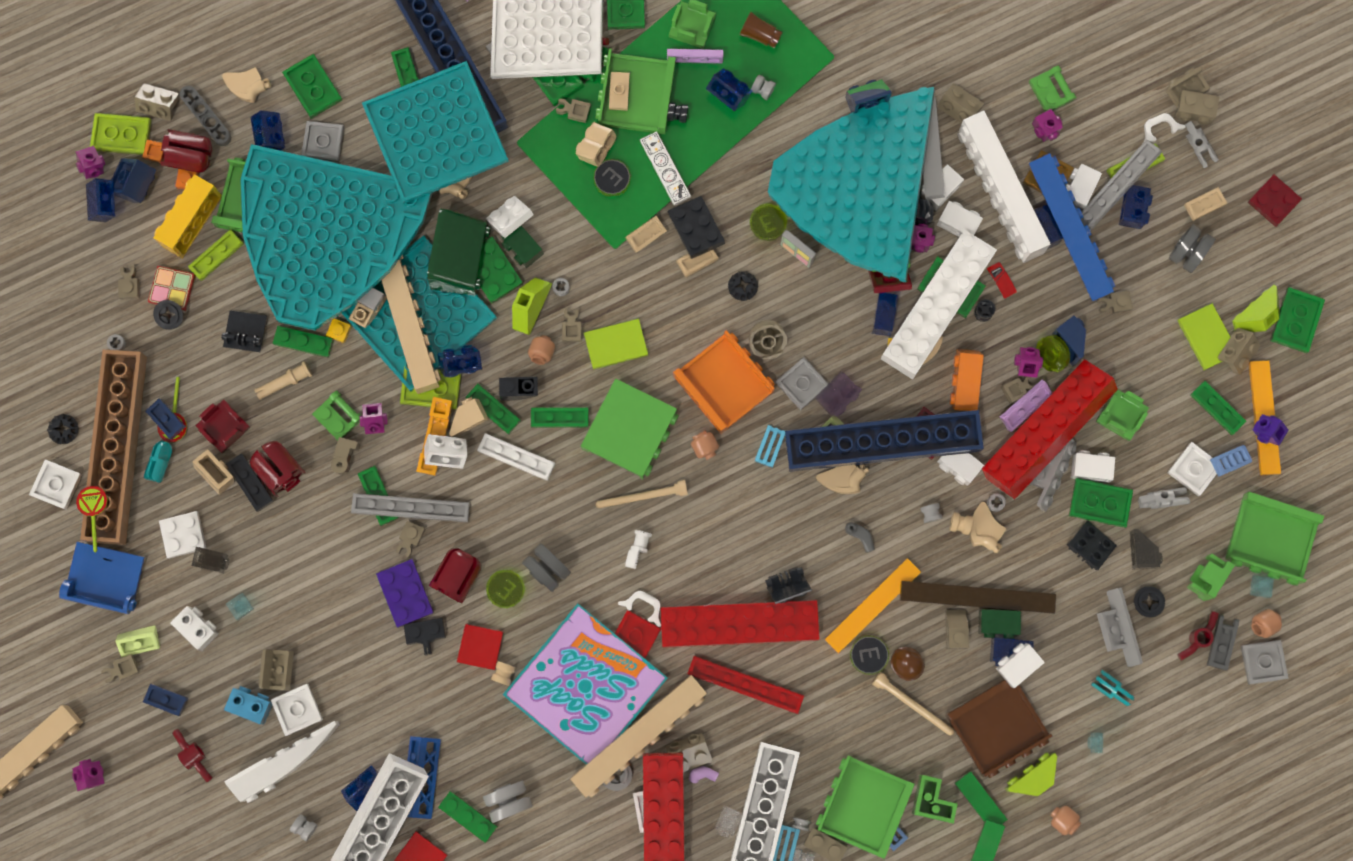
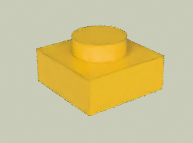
M333 319L326 336L345 344L352 326Z

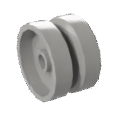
M523 780L512 785L511 783L483 796L487 807L499 804V808L491 810L489 813L492 823L533 807L530 797H523L518 800L516 796L526 791Z

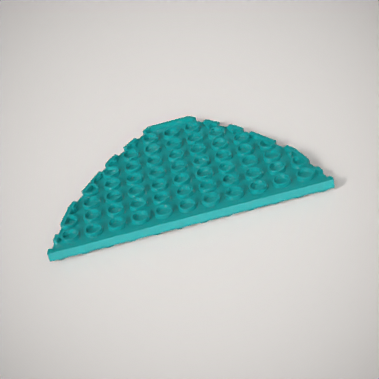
M921 87L917 91L890 97V100L887 102L884 99L878 100L879 104L868 109L862 107L858 109L857 113L854 114L852 112L814 131L773 161L768 187L769 197L780 206L782 211L795 222L800 230L812 235L816 241L844 257L850 264L870 271L875 270L883 273L884 276H892L898 278L901 282H906L934 100V87Z

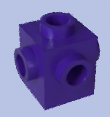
M1263 414L1253 428V432L1257 435V439L1264 444L1272 443L1278 446L1289 431L1278 417L1274 415L1269 417Z

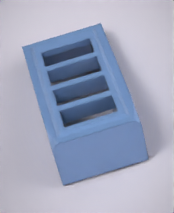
M1242 445L1210 459L1218 477L1251 463L1252 459L1245 445Z

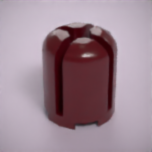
M167 129L169 134L164 135L161 147L164 155V161H160L161 166L197 173L205 172L210 165L209 157H212V144L209 138Z
M278 441L267 442L261 448L283 475L279 473L262 452L256 450L250 459L251 468L275 497H279L277 493L283 490L287 492L292 490L301 482L299 477L302 473L306 474L305 470Z
M451 548L447 551L429 586L451 599L463 603L481 571L482 564L479 559L459 548Z

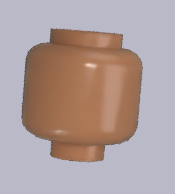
M545 335L533 338L528 350L531 361L538 365L550 362L555 350V344L551 341V338Z
M705 430L692 437L691 447L698 458L705 457L708 460L717 455L715 451L719 449V444L713 433H707Z
M1265 609L1252 618L1251 627L1257 636L1269 638L1281 630L1282 619L1277 612Z
M1063 806L1061 809L1056 807L1050 815L1053 818L1051 825L1062 835H1073L1081 825L1079 814L1069 806Z

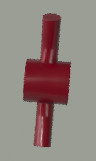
M1211 611L1205 628H1199L1190 633L1189 641L1191 645L1177 654L1181 661L1194 654L1198 648H1205L1212 644L1214 639L1212 630L1216 625L1219 613ZM1199 632L1205 636L1204 644L1199 643L1197 640Z
M179 729L174 730L172 734L182 749L177 754L180 762L188 770L194 766L206 782H209L213 777L200 762L206 758L200 746L196 742L189 745Z

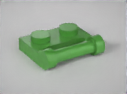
M1059 65L1029 80V84L1045 112L1049 109L1053 111L1077 98L1069 89L1061 74L1062 70ZM1053 76L1065 95L1062 99L1050 79Z
M338 391L333 392L312 413L337 440L339 437L344 438L360 423L359 416H361L360 413L357 414L342 399ZM335 402L352 419L349 423L333 409L332 405Z

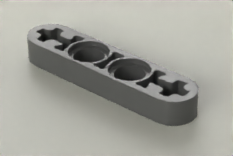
M192 86L183 87L180 91V97L218 145H228L231 142V134L195 88ZM187 92L192 93L191 95L195 99L194 102L187 97ZM198 105L205 106V110L202 113L195 112ZM213 118L216 120V124L213 127H207L206 123L209 119ZM218 129L225 136L224 140L216 133Z

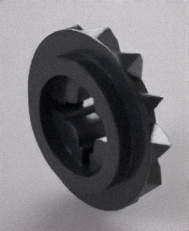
M738 271L731 276L728 282L729 293L736 300H750L757 293L758 281L754 275L747 271ZM741 279L745 284H749L746 286L745 292L742 288H738Z
M166 299L160 301L155 306L153 311L154 320L161 328L172 330L179 327L183 322L184 313L181 306L175 301ZM168 309L170 313L175 314L170 319L169 316L162 315L168 312Z
M61 414L54 416L49 422L47 431L49 438L55 443L68 444L76 438L79 426L72 416ZM62 423L65 427L70 428L64 430L63 434L60 431L56 430L61 427Z
M1147 586L1141 588L1135 594L1133 601L1135 610L1141 616L1148 618L1156 617L1164 610L1165 598L1159 589ZM1148 596L1150 600L1157 602L1150 605V608L1147 604L1142 603V601L1148 599Z

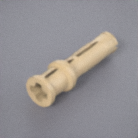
M303 361L302 365L294 369H288L286 374L254 390L259 400H262V398L290 384L296 385L298 381L313 375L307 363Z

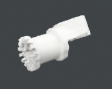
M635 530L634 532L636 534L634 545L631 546L628 552L625 567L636 569L637 564L635 563H638L637 560L639 559L640 552L648 553L647 544L652 534L648 532L643 533L640 530Z

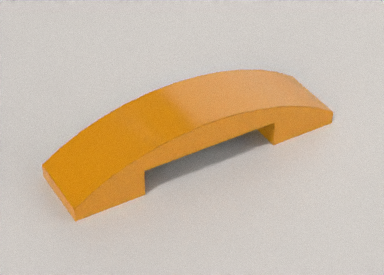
M433 397L426 437L416 472L436 476L439 466L425 464L424 446L428 434L447 435L452 408L451 400Z

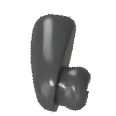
M854 522L846 524V533L858 538L862 542L866 553L875 550L871 533L867 529Z

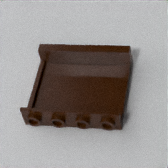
M1005 679L945 715L982 777H994L1000 773L998 769L1003 766L1006 768L1016 763V758L1019 756L1025 758L1033 753L1032 749L1039 746L1041 748L1050 742L1048 739L1053 737L1052 734L1047 732L1021 687L1018 685L1013 688Z

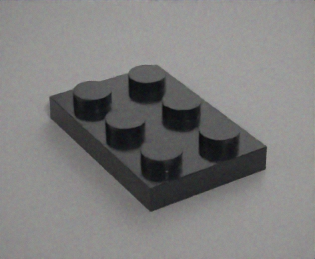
M702 196L667 211L691 259L725 244V240Z

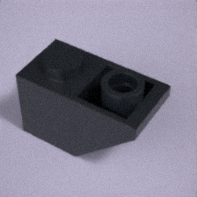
M538 377L499 378V397L501 401L524 400L538 396Z

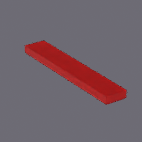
M693 656L687 675H692L698 679L795 714L799 713L804 699V695Z

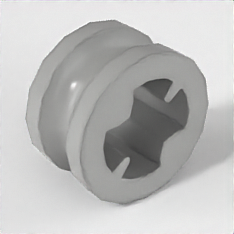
M558 278L552 284L553 291L557 296H565L569 293L570 286L566 279ZM559 283H561V285H563V283L565 284L564 291H561V289L559 291L557 290V285Z
M114 334L108 337L107 346L110 350L122 351L126 346V342L123 337ZM115 339L121 341V344H118V348L112 345Z
M998 493L991 495L987 500L988 508L994 512L1002 510L1006 504L1004 496ZM995 498H998V501H1001V504L998 505L997 508L994 507L995 504L992 505L991 501L995 500Z
M793 817L795 823L791 827L809 831L808 824L811 821Z

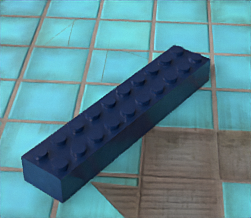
M394 0L434 72L437 73L467 61L497 133L507 129V120L439 1Z
M979 410L785 431L789 472L981 452L984 449Z

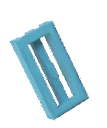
M770 425L767 426L755 462L773 468L785 436V431L773 428ZM771 431L773 432V435L770 440L764 459L762 460L760 459V456L762 454L769 432ZM779 434L780 438L771 462H767L776 435Z
M785 825L781 826L773 861H776L783 830H787L780 861L785 859L791 832L795 833L788 861L793 860L800 829Z

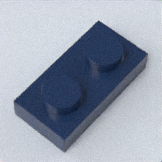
M160 398L145 411L169 439L176 437L186 427Z
M150 684L143 703L181 716L188 698Z

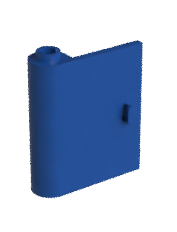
M77 542L68 580L63 581L59 597L64 600L130 614L136 608L137 601L135 597L145 557L97 546V552L95 553L93 545Z

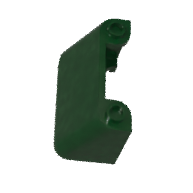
M440 208L427 272V279L431 290L476 296V291L480 290L481 278H478V267L483 241L486 240V237H490L491 226H488L486 221Z

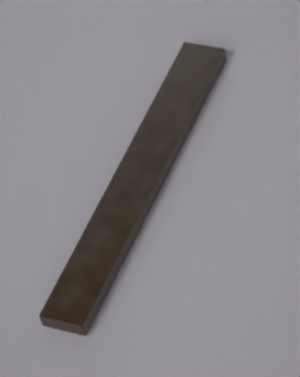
M901 581L900 601L1055 614L1056 594Z

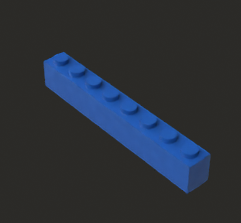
M1049 153L1030 162L1031 171L1091 300H1097L1114 292L1115 283L1112 277H1107L1105 273L1107 266L1104 260H1099L1097 253L1100 251L1095 242L1091 243L1089 238L1092 235L1088 225L1084 226L1081 221L1084 217L1080 208H1075L1073 204L1076 200L1072 191H1067L1065 184L1068 182L1063 173L1060 174L1057 169L1060 165L1056 156L1052 157Z

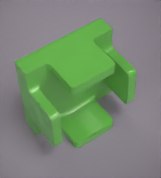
M689 0L688 4L681 1L680 5H677L672 18L669 37L704 49L716 13L708 11V5L705 3Z
M1117 390L1107 401L1096 422L1130 441L1148 415L1149 407L1142 404L1144 399L1132 392L1126 391L1123 393Z
M1212 553L1206 556L1205 559L1209 562H1207L1205 567L1198 565L1190 578L1192 583L1187 587L1203 601L1216 597L1235 566L1229 561H1223Z

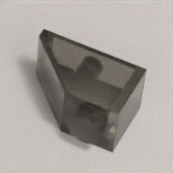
M1133 529L1129 531L1132 570L1159 568L1163 561L1159 547L1140 530Z
M196 547L191 566L201 570L224 574V571L229 566V558L225 553Z

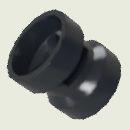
M670 102L667 121L679 120L680 123H686L689 105L682 104L680 106Z
M987 299L981 300L974 309L975 318L980 322L989 321L995 313V304Z

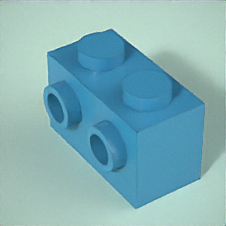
M240 686L239 689L233 688L224 710L264 725L272 707V702L268 701L269 697L258 693L257 696L250 693V689Z

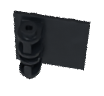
M230 310L226 332H223L221 337L224 340L223 347L260 353L267 316Z
M1088 520L1073 539L1066 544L1069 550H1072L1075 554L1078 553V558L1082 556V561H1085L1091 569L1094 568L1095 570L1100 569L1117 547L1113 541Z
M802 567L789 569L791 578H789L787 571H784L786 580L779 573L781 582L778 574L769 576L765 580L767 589L775 604L785 603L793 597H801L806 595L807 592L812 591L804 577Z

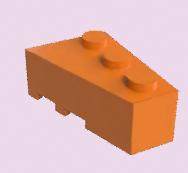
M956 349V355L954 356L955 373L952 375V386L954 388L953 393L950 394V405H952L954 410H978L984 356L978 350Z

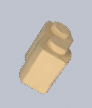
M594 122L587 128L585 138L576 147L578 158L599 167L604 161L607 151L615 142L616 134L613 129Z

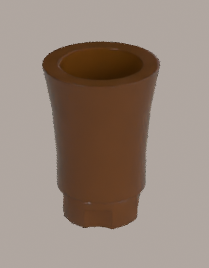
M750 12L740 32V36L750 38L773 48L776 47L782 31L776 29L775 26L765 22L752 12Z

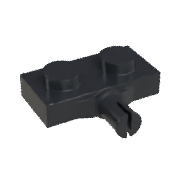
M442 618L404 625L406 644H423L425 656L428 654L432 655V642L446 638Z

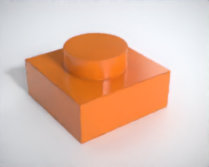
M147 140L142 157L145 160L159 163L163 161L162 143Z
M178 169L175 187L185 190L186 182L194 174L198 176L199 173Z

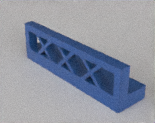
M410 736L407 761L422 768L429 762L431 771L427 774L429 776L426 781L429 785L428 791L424 794L421 790L407 817L432 819L441 739ZM427 742L434 743L433 751L430 754L426 751ZM424 802L426 804V813L419 814V807Z

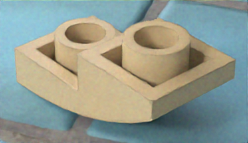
M387 296L383 298L376 311L357 303L349 319L366 328L383 306Z

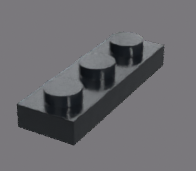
M242 453L226 463L229 471L256 512L261 511L274 502Z

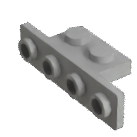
M1073 438L1030 483V485L1043 489L1037 506L1042 511L1046 512L1048 507L1052 505L1054 493L1061 485L1063 473L1067 471L1068 462L1076 452V442Z
M1122 588L1107 591L1111 610L1097 614L1107 652L1122 648L1128 667L1142 664L1141 653Z

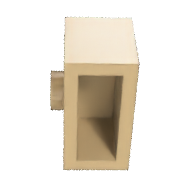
M208 449L192 461L194 468L219 495L234 484L233 476L227 471L228 467L222 460L218 461Z

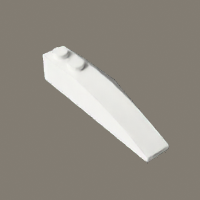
M338 721L331 722L311 733L309 738L304 737L292 744L293 747L279 750L274 758H265L224 781L240 802L247 801V803L256 800L258 798L257 794L262 791L267 793L275 789L276 783L297 770L312 757L340 724Z

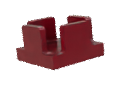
M224 399L218 405L212 403L199 415L202 420L195 425L199 429L198 431L222 454L251 428Z

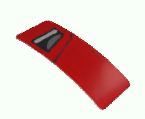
M1000 262L987 268L1004 299L1017 293L1010 277Z

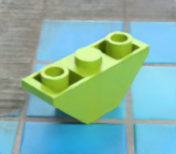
M535 277L519 289L512 305L513 330L530 336L552 283Z
M1273 285L1265 290L1242 313L1235 316L1232 320L1234 330L1241 328L1249 332H1262L1269 329L1279 320L1277 286Z
M1048 752L1038 758L1039 763L1035 766L1030 764L1023 770V775L1019 778L1015 776L1010 779L1005 790L1007 792L1032 796L1041 795L1054 785L1057 755L1055 753L1049 754Z

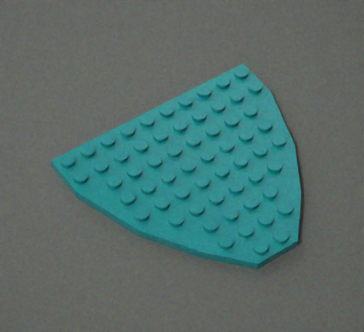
M251 144L241 176L243 238L256 280L276 320L280 323L315 331L356 304L394 268L423 225L432 193L403 204L391 175Z

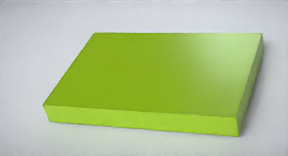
M95 113L90 147L94 146L96 151L143 155L146 142L149 140L152 120L147 117Z
M1209 304L1177 320L1203 370L1223 362L1218 359V356L1231 337L1213 304Z
M639 319L584 332L593 370L648 356Z
M404 366L403 378L406 380L407 370ZM438 369L441 380L438 381L440 387L417 394L415 388L410 392L402 383L400 404L431 407L433 397L451 400V409L457 410L461 372Z

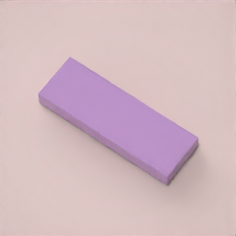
M667 49V60L668 56L676 57L677 63H723V50Z
M1041 380L1000 416L1007 430L1012 432L1052 394L1045 381Z

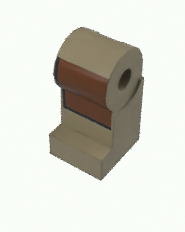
M339 437L331 462L332 470L339 475L347 474L351 467L350 459L353 450L359 451L361 444Z

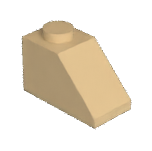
M470 397L461 402L462 405L457 408L449 433L451 437H457L489 420L479 399H472Z

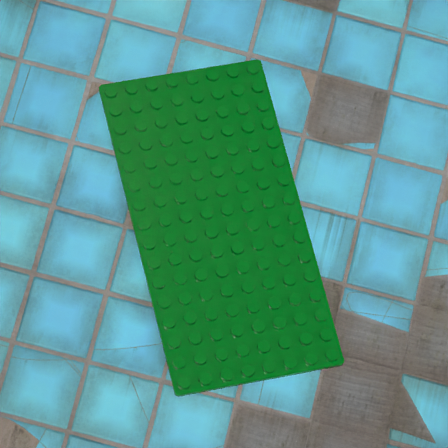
M681 0L689 4V0ZM696 0L707 4L708 11L716 13L704 49L669 37L672 18L677 5L681 3L680 1L619 53L622 55L667 60V49L723 50V63L676 62L670 102L680 106L682 104L689 105L686 123H680L679 120L667 121L666 134L658 135L686 188L834 60V55L781 0ZM750 12L782 31L775 48L740 36V32ZM606 66L602 68L604 73L606 72ZM597 74L594 82L589 79L584 83L583 88L565 99L569 104L572 103V99L591 104L586 123L568 119V113L564 115L557 114L556 108L563 109L565 107L560 104L517 141V145L613 249H617L627 240L625 238L627 235L653 218L671 202V199L640 142V139L653 134L651 132L607 127L613 129L616 139L612 147L607 151L604 161L616 160L623 163L630 175L628 185L619 193L608 194L601 191L594 179L595 171L598 167L580 160L576 155V147L585 138L587 128L594 122L599 124L595 116L596 109L600 108L601 101H598L599 90H603L604 84H601L602 74ZM758 75L765 77V80L768 82L776 83L768 100L762 98L759 93L751 92L752 85Z

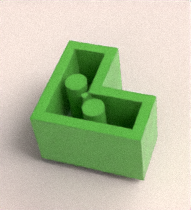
M919 775L912 814L954 824L958 804L938 799L942 779Z

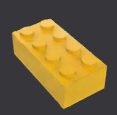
M194 174L186 182L183 193L177 196L172 210L166 213L162 225L158 226L155 230L153 238L164 249L183 259L220 202L222 195L214 185Z

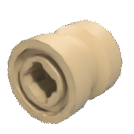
M953 512L949 531H960L962 534L969 535L973 517L968 515L964 517L960 513Z
M497 661V670L492 675L491 680L509 686L511 674L515 672L516 667Z

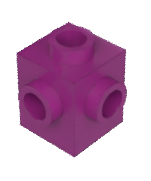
M1052 109L1035 117L1032 122L1036 136L1041 138L1043 142L1048 139L1053 141L1059 137V133L1063 128L1060 117L1056 116Z
M94 146L75 151L77 158L76 167L78 172L83 173L86 179L104 174V158L102 155H98Z
M925 224L915 225L911 250L918 253L927 252L929 247L934 245L935 235H932L933 228H929Z
M1020 347L1019 354H1015L1014 366H1017L1018 376L1037 378L1039 368H1042L1043 357H1040L1039 349Z
M382 403L362 405L363 415L359 416L360 427H364L365 434L385 433L384 425L388 424L387 413H383Z
M91 759L80 761L79 766L72 768V778L76 783L77 792L105 784L103 778L104 771L100 761L92 762Z

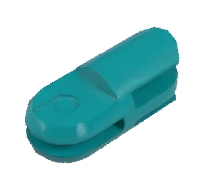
M166 441L155 443L144 473V479L158 483L163 481L172 454L171 444Z
M1101 670L1100 673L1114 682L1115 685L1112 686L1097 676L1096 680L1111 691L1107 692L1094 682L1091 686L1108 698L1112 699L1114 697L1124 705L1130 706L1131 703L1118 695L1117 691H1120L1133 701L1135 697L1121 687L1122 683L1104 670Z

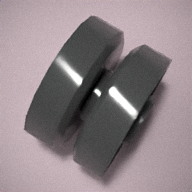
M1192 224L1187 232L1178 240L1168 259L1178 264L1187 256L1183 263V269L1192 273L1206 256L1216 238L1207 233L1197 241L1201 234V229Z
M540 543L534 549V553L541 561L538 562L532 556H527L522 564L541 585L544 584L553 592L559 586V583L552 575L555 573L560 579L565 580L571 572Z

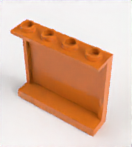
M727 330L723 336L685 366L673 372V377L720 434L740 420L775 390L773 387L775 384L769 376L765 377L763 375L761 366L757 362L753 363L749 358L751 355L745 347L741 348L737 343L739 342L737 337L733 333L729 334Z

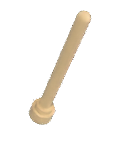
M685 480L677 481V484L671 487L600 500L596 502V507L604 508L671 494L685 496L688 495Z
M880 672L872 682L873 686L882 690L886 689L946 734H954L953 728L889 683V679H887L884 673Z

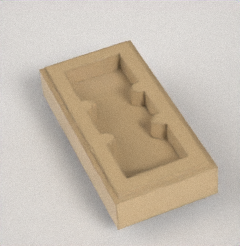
M611 72L609 110L628 111L630 73Z
M1219 187L1185 203L1184 206L1192 221H1195L1225 206L1227 201Z
M654 216L625 238L635 253H637L667 232L659 218Z
M711 250L693 259L687 254L676 260V263L687 278L717 261L718 256L714 250Z

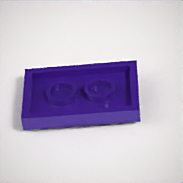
M413 559L376 573L397 628L434 613Z

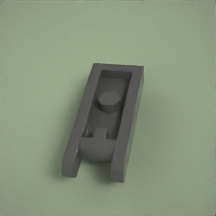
M1220 614L1207 666L1228 671L1239 620L1234 619L1232 626L1224 624V615Z

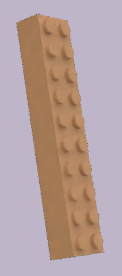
M102 350L87 487L97 486L103 489L108 498L105 510L95 516L97 543L126 545L147 356L142 352ZM83 514L80 540L87 543H93L91 516Z

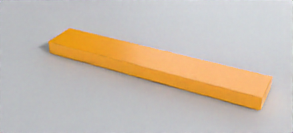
M1269 361L1249 362L1255 423L1262 414L1269 417L1271 415L1275 416ZM1256 435L1260 475L1281 474L1278 445L1272 443L1264 444L1257 439Z
M907 558L824 640L839 653L900 594L901 581L912 582L921 571Z

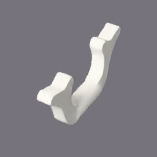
M1163 113L1149 119L1145 123L1144 142L1146 140L1150 142L1156 141V137L1151 133V127L1161 122L1169 123L1172 134L1177 130H1183L1186 126L1177 123L1169 114Z
M637 591L629 599L618 602V605L626 606L629 611L632 610L634 600L638 598L653 605L654 613L648 618V621L654 622L658 627H661L659 621L660 602L653 596L643 591Z

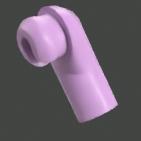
M700 766L690 772L689 780L692 783H698L700 779L706 777L715 782L719 773L706 766Z

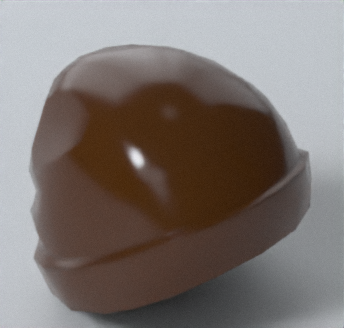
M900 647L891 655V667L898 677L906 681H913L923 674L925 668L924 660L915 649Z

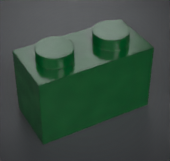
M522 225L506 238L501 235L502 246L507 252L510 250L515 255L513 258L520 266L523 264L528 268L544 255L543 249Z
M979 610L978 634H984V638H996V635H1003V639H1015V636L1021 635V611Z

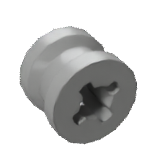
M939 503L920 508L921 512L924 513V523L943 519L942 514L939 513Z

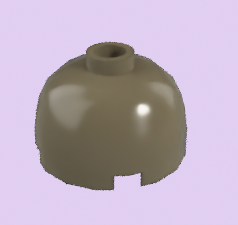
M761 321L755 324L750 331V349L756 356H761L763 359L776 358L783 353L785 345L787 346L786 332L776 321Z

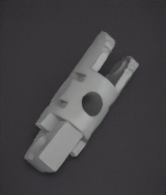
M1192 121L1185 124L1189 132L1186 138L1193 147L1202 167H1208L1206 160L1202 156L1207 151H1209L1211 159L1217 162L1219 159L1207 141L1201 127L1196 129ZM1198 142H1203L1202 145L1197 146Z
M1186 487L1149 492L1147 495L1139 497L1138 504L1140 508L1158 509L1190 504V499L1188 497L1175 498L1187 493Z

